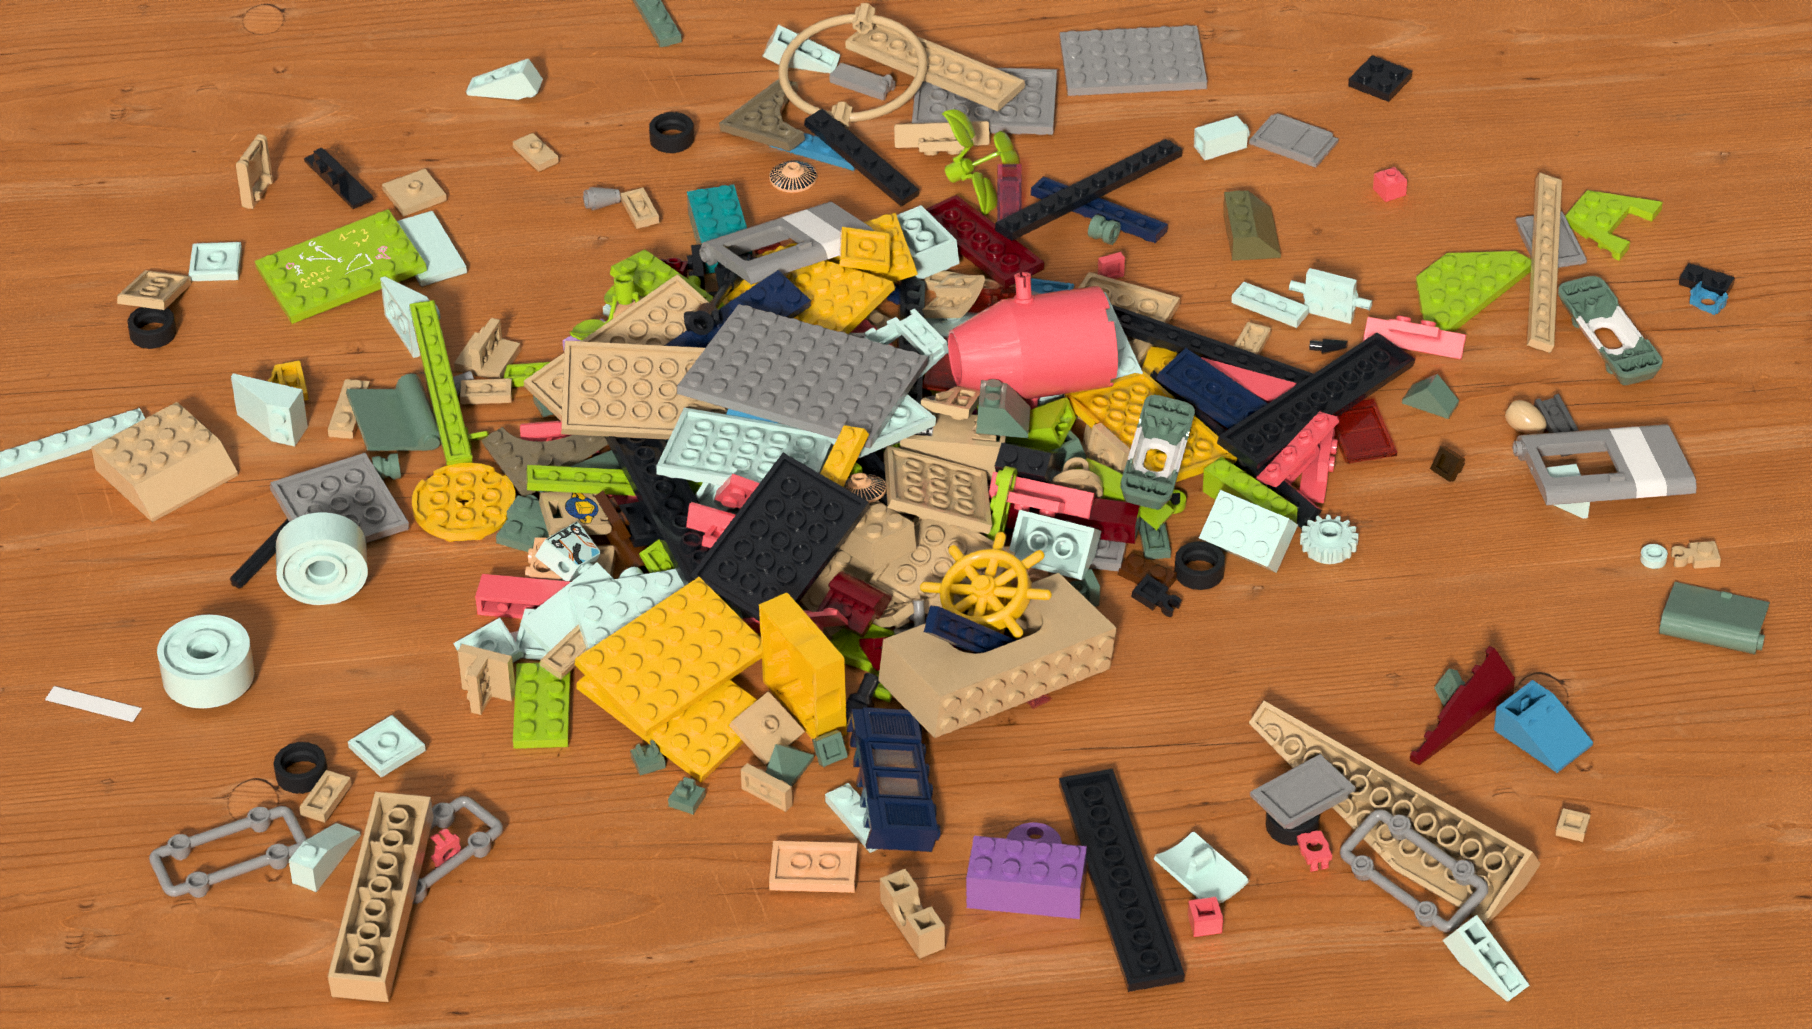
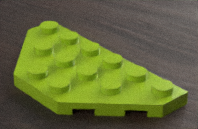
M1517 251L1446 253L1416 276V289L1418 290L1419 306L1423 320L1435 322L1436 327L1443 331L1455 332L1531 272V259Z

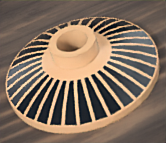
M786 161L776 165L771 170L769 178L771 184L776 189L783 192L796 193L811 188L816 183L817 172L813 166L806 162Z
M856 473L848 476L844 484L845 489L869 503L879 500L886 493L885 481L871 474Z

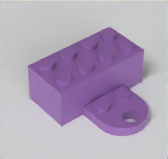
M1034 822L1015 827L1009 832L1006 839L974 836L966 877L967 908L1080 919L1086 881L1087 846L1062 844L1060 835L1056 830L1048 825ZM1037 834L1042 837L1039 839H1032L1029 836Z

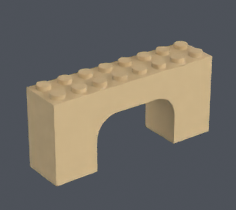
M1060 573L1032 583L1033 589L1050 590L1052 597L1049 600L1030 599L1027 608L1016 620L1023 630V635L1018 638L1019 640L985 653L972 654L962 652L948 642L925 633V624L883 639L878 681L909 710L911 715L934 738H937L1110 669L1117 628Z

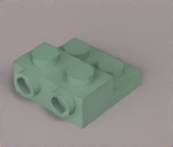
M518 495L507 510L506 522L496 535L497 544L528 552L529 548H533L535 538L549 537L539 500L535 496L527 495L523 497ZM558 506L556 514H552L553 518H562Z

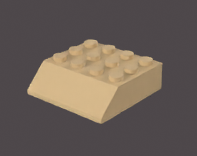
M178 402L91 447L95 470L151 522L158 520L238 476V472L221 441Z

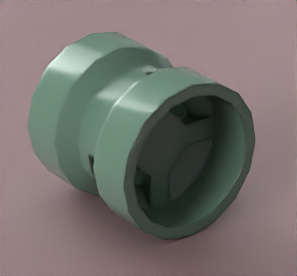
M1097 214L1089 224L1088 236L1096 240L1101 238L1104 243L1113 245L1119 236L1121 225L1114 220L1107 221L1105 217Z
M397 453L390 454L387 457L388 459L380 456L372 457L373 466L382 480L388 478V476L393 480L401 479Z

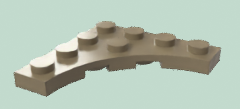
M779 79L719 122L720 131L786 151L795 149L797 145L805 140L803 131L790 126L786 122L784 123L782 120V111L789 99L783 92ZM789 80L794 92H798L797 82Z
M503 427L481 440L486 450L523 497L536 492L527 490V465L570 467L582 462L608 445L604 436L571 435L552 441H527L511 435Z

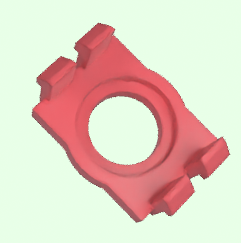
M446 828L439 831L446 840L443 841L438 834L430 837L437 844L435 846V854L431 856L436 868L461 850L459 837L456 834L452 835Z
M1312 831L1308 834L1298 835L1297 842L1300 852L1305 858L1307 865L1310 864V872L1318 871V862H1321V870L1328 869L1329 860H1332V854L1322 831ZM1310 843V846L1314 847L1317 846V843H1320L1323 848L1320 851L1313 852L1307 849V844Z

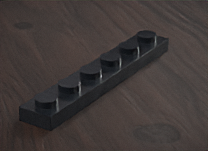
M820 109L805 118V127L901 207L919 196L920 189L824 109Z

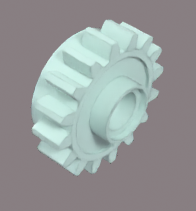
M1327 515L1326 519L1316 516V522L1308 520L1307 526H1302V533L1300 535L1302 551L1307 552L1309 558L1319 563H1340L1347 558H1351V552H1356L1358 545L1356 527L1350 526L1349 520L1341 522L1340 516H1337L1335 519H1331L1330 515Z

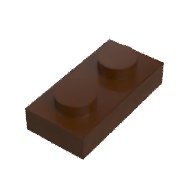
M1131 553L1124 560L1118 572V576L1136 584H1139L1148 574L1168 588L1173 585L1177 578L1176 572L1135 553Z

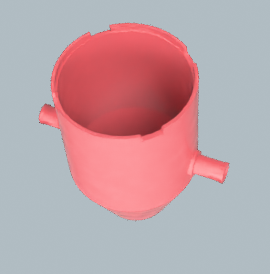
M1022 272V277H1020V273L1014 275L1016 283V295L1014 298L998 301L949 331V362L957 386L980 391L981 380L995 379L1009 384L1030 406V410L1038 407V399L1041 397L1112 387L1114 384L1110 383L1111 379L1117 377L1118 351L1113 321L1108 322L1105 309H1109L1110 306L1103 290L1099 286L1032 295L1031 274Z

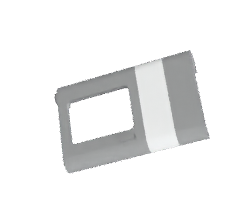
M827 202L703 242L699 253L702 261L711 266L720 262L748 283L754 284L764 280L777 270L784 274L839 256L842 227L874 230L835 203ZM790 238L798 243L796 246L749 261H745L737 256Z
M1668 424L1519 435L1517 440L1513 442L1514 456H1518L1520 461L1527 462L1546 505L1696 494L1695 476ZM1608 451L1617 473L1553 478L1548 474L1541 457Z

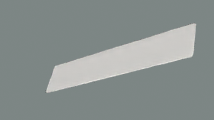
M56 686L52 688L45 699L133 722L141 711L139 707Z

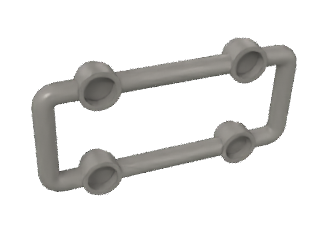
M461 796L451 803L443 802L436 804L432 808L434 818L431 830L436 826L440 828L451 826L455 819L454 813L463 807L467 808L491 829L486 833L475 832L471 834L468 838V846L422 879L419 878L413 900L414 904L424 900L427 895V888L473 855L478 858L485 857L491 850V842L502 834L503 824L472 798Z
M278 806L268 810L264 807H255L248 812V817L191 837L183 834L172 836L168 840V845L159 847L151 852L149 861L166 895L178 897L190 893L193 897L200 898L207 894L210 885L267 865L272 866L276 870L285 868L289 863L290 857L307 838L290 808ZM280 817L285 819L296 841V844L288 847L283 844H274L267 849L265 855L210 874L193 872L187 876L186 882L173 886L161 861V858L170 855L177 860L186 859L191 853V848L248 828L253 829L255 832H264L269 828L271 820Z
M1385 810L1373 811L1340 848L1341 858L1351 866L1353 874L1358 880L1366 881L1370 879L1414 911L1418 923L1424 927L1435 926L1440 931L1447 933L1455 931L1488 894L1487 883L1476 875L1474 865L1467 860L1457 861L1414 831L1410 820L1404 815L1393 816ZM1379 821L1388 825L1393 838L1397 840L1408 839L1450 869L1456 883L1463 886L1471 884L1477 889L1449 921L1439 916L1434 903L1430 901L1419 902L1376 871L1370 857L1364 855L1356 856L1351 853Z

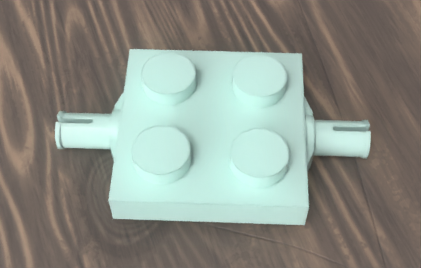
M1309 268L1306 274V283L1291 280L1289 285L1290 291L1303 293L1304 305L1309 306V313L1350 324L1354 319L1356 307L1370 311L1373 302L1358 296L1356 290L1357 280Z

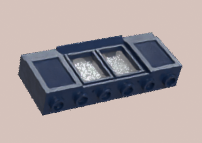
M865 707L863 709H852L847 724V732H852L850 747L856 748L853 766L860 767L856 782L857 787L863 788L860 807L867 808L863 819V827L870 828L865 844L866 849L932 852L935 841H938L940 838V825L936 822L937 808L932 800L933 785L928 782L929 764L925 763L924 760L926 747L924 743H921L922 725L911 715L909 710Z

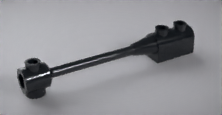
M749 253L737 255L745 261L757 258ZM719 262L714 268L719 290L710 303L700 304L694 311L684 313L686 330L688 332L693 331L698 335H706L711 332L715 325L723 324V314L718 307L728 293L737 288L744 279Z

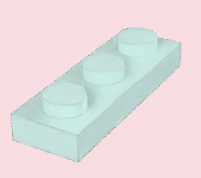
M1243 282L1232 294L1231 303L1295 328L1309 314V306Z
M849 783L826 793L825 802L866 848L865 844L870 828L863 827V819L867 808L860 807V795ZM867 849V850L871 853V852H873V851H875V850H877V849Z

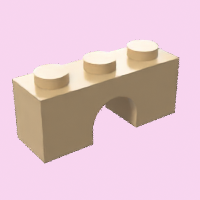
M903 869L880 878V901L919 959L945 949V926L932 907L923 910L919 900L918 886L907 870Z

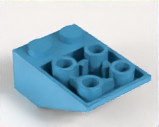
M1534 680L1530 681L1496 707L1494 731L1556 773L1593 746V741L1557 697Z

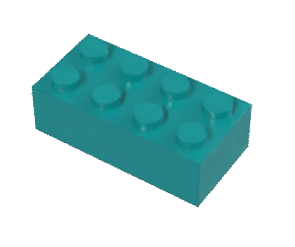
M734 185L687 191L688 215L697 245H702L703 242L747 228ZM703 262L705 274L715 273L714 268L719 262L711 266Z

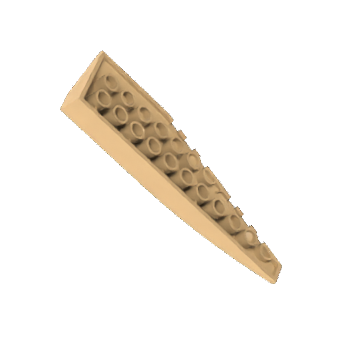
M1266 701L1262 702L1249 721V724L1293 768L1321 754L1355 786V791L1348 794L1346 800L1332 807L1354 830L1376 810L1388 811L1393 816L1404 815L1410 820L1414 831L1457 861L1467 860L1474 865L1476 875L1487 883L1488 894L1470 915L1473 917L1477 915L1486 924L1527 886L1541 865L1534 853ZM1379 821L1363 838L1397 873L1458 908H1461L1477 890L1471 884L1463 886L1456 883L1450 869L1408 839L1397 840L1393 838L1388 825L1382 821Z

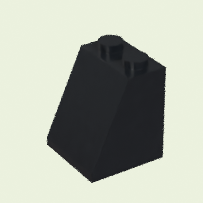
M1001 443L994 467L997 473L999 470H1003L1005 466L1016 468L1017 477L1051 484L1054 477L1061 473L1066 455L1065 453L1018 443Z

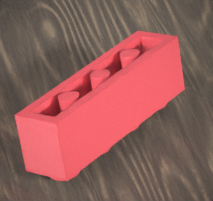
M1201 357L1266 403H1270L1296 386L1294 382Z
M482 574L475 595L477 615L522 619L525 608H538L570 582Z

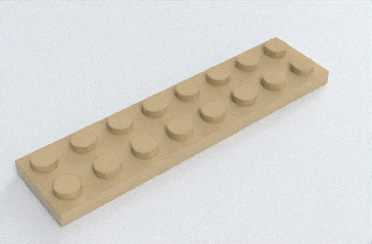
M874 24L873 30H870L867 34H860L857 31L846 40V49L913 77L916 76L918 58L915 49L905 37L896 31ZM918 37L927 56V71L924 81L995 111L1002 109L1025 88V80Z

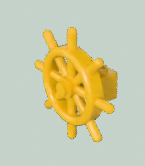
M1003 532L996 534L992 549L978 550L964 555L956 545H951L948 552L956 562L949 568L942 583L922 582L920 590L926 593H940V602L943 609L1003 635L1005 628H1008L1014 637H1021L1023 630L1016 620L1023 614L1030 599L1049 600L1052 597V593L1048 589H1033L1027 573L1029 568L1044 559V552L1037 550L1020 561L1013 554L1003 551L1006 535ZM986 567L984 575H979V573L976 571L977 569ZM998 567L1008 569L999 576L995 577ZM967 576L972 583L970 585L960 584V582ZM1017 577L1018 586L1012 587L1010 581ZM954 594L969 595L954 605ZM969 609L967 615L963 614L964 611Z

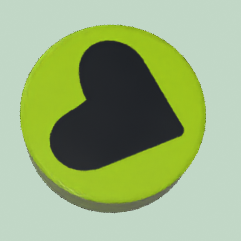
M1173 490L1171 499L1166 503L1175 510L1173 514L1180 513L1186 508V495L1179 490Z

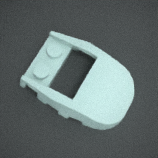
M915 309L910 310L911 315L901 321L895 317L886 321V326L878 330L871 328L865 332V338L885 345L890 344L903 335L921 355L928 356L927 366L919 378L948 353L947 341Z

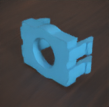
M1700 281L1690 290L1689 304L1713 315L1718 314L1727 304V293L1725 292L1721 297L1715 292L1701 288L1702 281ZM1703 299H1711L1715 304L1704 305L1701 301Z

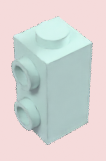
M1238 116L1197 127L1194 132V148L1204 160L1247 148V138L1250 134L1248 126L1243 124Z

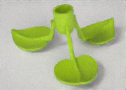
M955 109L947 110L942 115L949 122L957 141L965 148L958 156L953 158V163L945 166L946 176L952 183L961 179L962 181L972 179L982 215H987L998 204L997 193L988 178H983V175L978 172L971 174L974 171V166L1000 155L1004 166L1014 169L1019 165V156L1013 149L1010 138L1004 132L999 131L994 135L997 152L975 162H972L969 158H962L974 145L972 138L975 137V131L971 121L963 112Z
M625 274L614 278V285L604 296L605 303L611 305L609 318L606 322L597 319L585 320L577 324L570 332V335L582 341L613 319L617 301L621 305H628L633 302V299L636 303L643 297L638 292H635L633 276Z

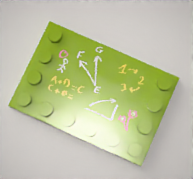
M389 209L255 261L256 269L291 324L380 290L381 277L385 276L398 283L427 271L426 263Z

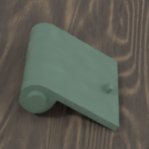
M406 374L398 380L395 389L346 390V395L367 451H429L441 445L435 415L418 375Z
M1675 582L1663 611L1659 634L1755 655L1757 650L1762 651L1765 635L1761 634V629L1770 602Z

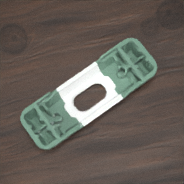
M1587 276L1564 282L1559 286L1558 295L1564 308L1572 317V325L1581 329L1605 362L1608 373L1614 374L1622 385H1631L1655 377L1662 368V357L1650 341L1643 338L1619 306L1617 297L1602 278ZM1599 328L1611 329L1623 346L1619 349L1605 348L1594 331Z
M1160 395L1146 397L1120 483L1126 502L1158 510L1171 499L1195 414L1194 407L1189 403ZM1150 449L1161 450L1167 455L1164 469L1160 472L1147 470L1143 466L1146 453Z

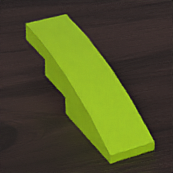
M1086 458L1085 460L1088 462L1090 472L1099 476L1103 482V493L1100 499L1126 502L1120 487L1123 475L1103 464ZM1167 504L1158 510L1140 506V517L1157 531L1172 516L1175 510Z

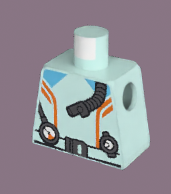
M576 521L545 539L535 556L562 579L570 582L595 564L600 556V550Z

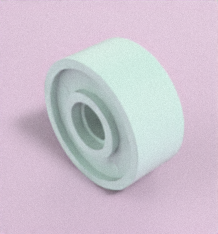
M326 512L306 514L289 522L280 531L276 540V575L280 587L293 599L311 605L336 604L354 596L363 587L368 575L366 538L361 528L344 516Z
M220 615L190 617L169 628L159 641L157 656L163 686L169 697L179 704L192 708L222 706L239 698L252 684L255 670L250 639L245 628L231 618Z

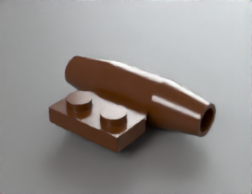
M604 491L596 494L597 502L611 523L612 530L606 534V537L611 546L614 547L617 556L627 568L638 567L644 574H649L646 565L639 555L640 552L649 546L634 547L629 538L631 535L626 528L630 523L614 497L608 499Z

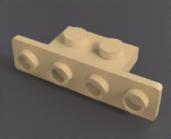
M971 121L975 131V137L972 138L974 145H988L989 122ZM949 122L894 125L896 148L919 147V152H924V155H937L938 151H947L948 154L953 155L960 154L965 148L957 141Z

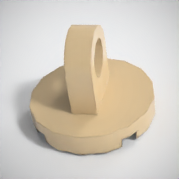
M1080 457L1068 460L1064 464L1063 472L1056 475L1051 481V484L1095 493L1094 498L1100 499L1102 497L1103 482L1099 476L1090 472L1088 462Z

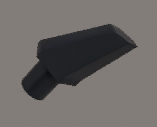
M1323 339L1322 341L1310 340L1309 350L1322 351V354L1346 349L1348 341Z

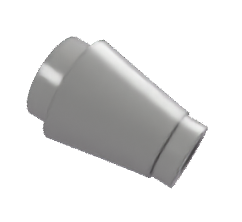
M589 187V189L583 192L584 205L586 209L594 211L620 203V192L618 189Z

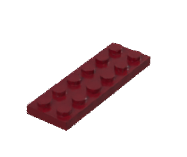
M954 195L926 209L957 240L958 252L1004 288L1015 284L1014 275L1020 273V277H1022V272L1030 273L1032 276L1044 270L1043 260L1018 241H1011L996 232L995 224L958 195Z

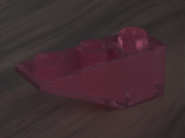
M997 164V221L1022 210L1021 164Z

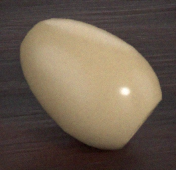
M1513 401L1505 413L1507 423L1519 432L1529 435L1542 434L1546 429L1547 424L1542 413L1527 401Z

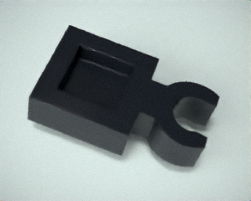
M1148 574L1134 588L1131 595L1132 598L1151 610H1154L1157 606L1160 607L1162 613L1167 617H1172L1174 609L1169 605L1179 609L1182 602L1178 596L1168 595L1169 588Z

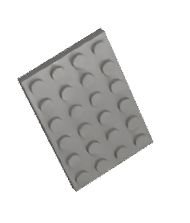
M1184 25L1178 27L1162 26L1157 28L1140 27L1136 29L1060 32L1059 40L1067 96L1207 89V78L1197 26Z
M996 68L1025 80V88L999 111L923 81L914 96L912 123L948 122L942 113L955 109L963 112L970 121H988L989 133L995 134L1002 131L1014 134L1053 135L1057 69Z

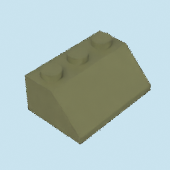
M1249 191L1224 192L1223 217L1232 261L1281 258L1271 207Z

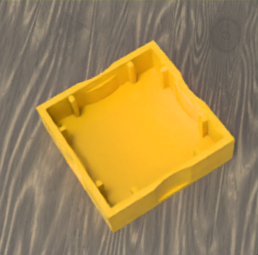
M788 593L759 604L764 684L782 705L791 712L811 739L835 730L840 731L842 737L847 735L843 655Z

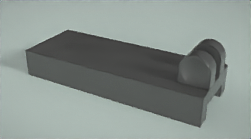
M1559 394L1554 395L1552 399L1541 401V399L1535 400L1534 406L1544 416L1548 433L1579 431Z

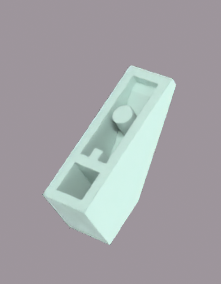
M778 25L769 38L762 57L779 64L786 47L798 34ZM807 39L796 49L788 67L831 74L837 66L840 54Z
M528 58L473 77L466 93L469 96L514 100L525 97L531 98L539 92L543 78Z
M335 823L305 840L289 859L292 883L317 892L361 836L360 832Z
M1477 915L1443 940L1463 967L1507 1002L1530 986Z

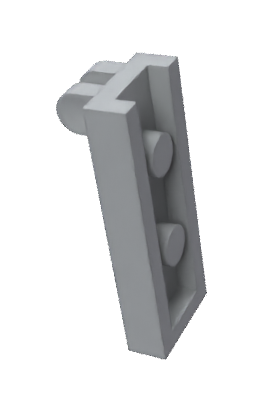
M840 63L829 75L830 83L883 101L886 99V94L890 90L893 91L895 89V81L890 75L887 74L882 77L844 63Z

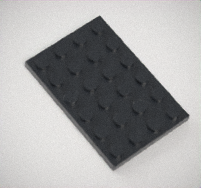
M783 452L692 572L690 578L693 581L700 577L721 599L760 621L759 604L784 593H788L797 604L801 601L868 511L870 504L863 498Z

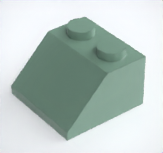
M995 379L981 380L976 433L1028 438L1030 406L1009 384Z

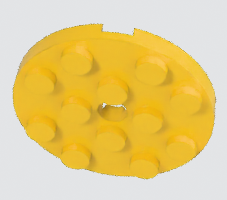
M458 463L441 467L433 471L434 475L426 481L421 480L413 492L412 509L416 522L429 534L449 542L481 540L485 536L498 531L506 522L507 510L516 499L515 488L506 475L502 476L495 472L494 467L480 463ZM461 500H468V502L465 503V506H463V504L460 503Z

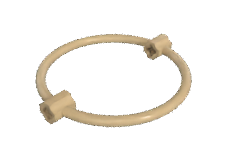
M861 3L860 6L856 7L855 14L831 17L806 28L789 43L779 63V81L783 92L796 107L812 115L820 110V108L810 105L794 92L788 78L790 59L805 40L827 28L850 23L853 24V29L857 30L860 34H867L870 30H873V25L875 24L894 30L905 37L915 49L918 58V69L913 82L899 97L875 109L853 112L852 106H849L846 102H838L836 105H833L832 111L825 110L846 129L850 128L851 122L878 118L904 105L919 90L927 71L926 52L918 37L899 22L877 16L876 8L872 7L869 3Z

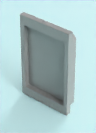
M1281 114L1271 115L1249 140L1251 145L1315 168L1338 143V138L1333 137V133Z
M1560 211L1558 268L1586 264L1587 259L1563 212ZM1534 216L1516 218L1515 222L1518 226V232L1532 258Z
M1319 754L1251 791L1250 796L1284 829H1293L1346 800L1348 794L1355 791V786Z

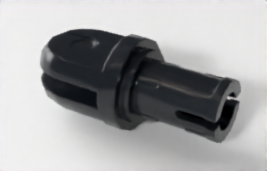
M865 673L857 693L849 695L846 702L847 724L852 709L874 708L872 697L878 684H880L878 681L879 677L876 675Z

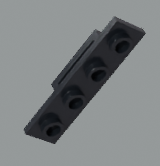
M322 147L314 150V154L304 158V162L352 209L374 200L373 196Z

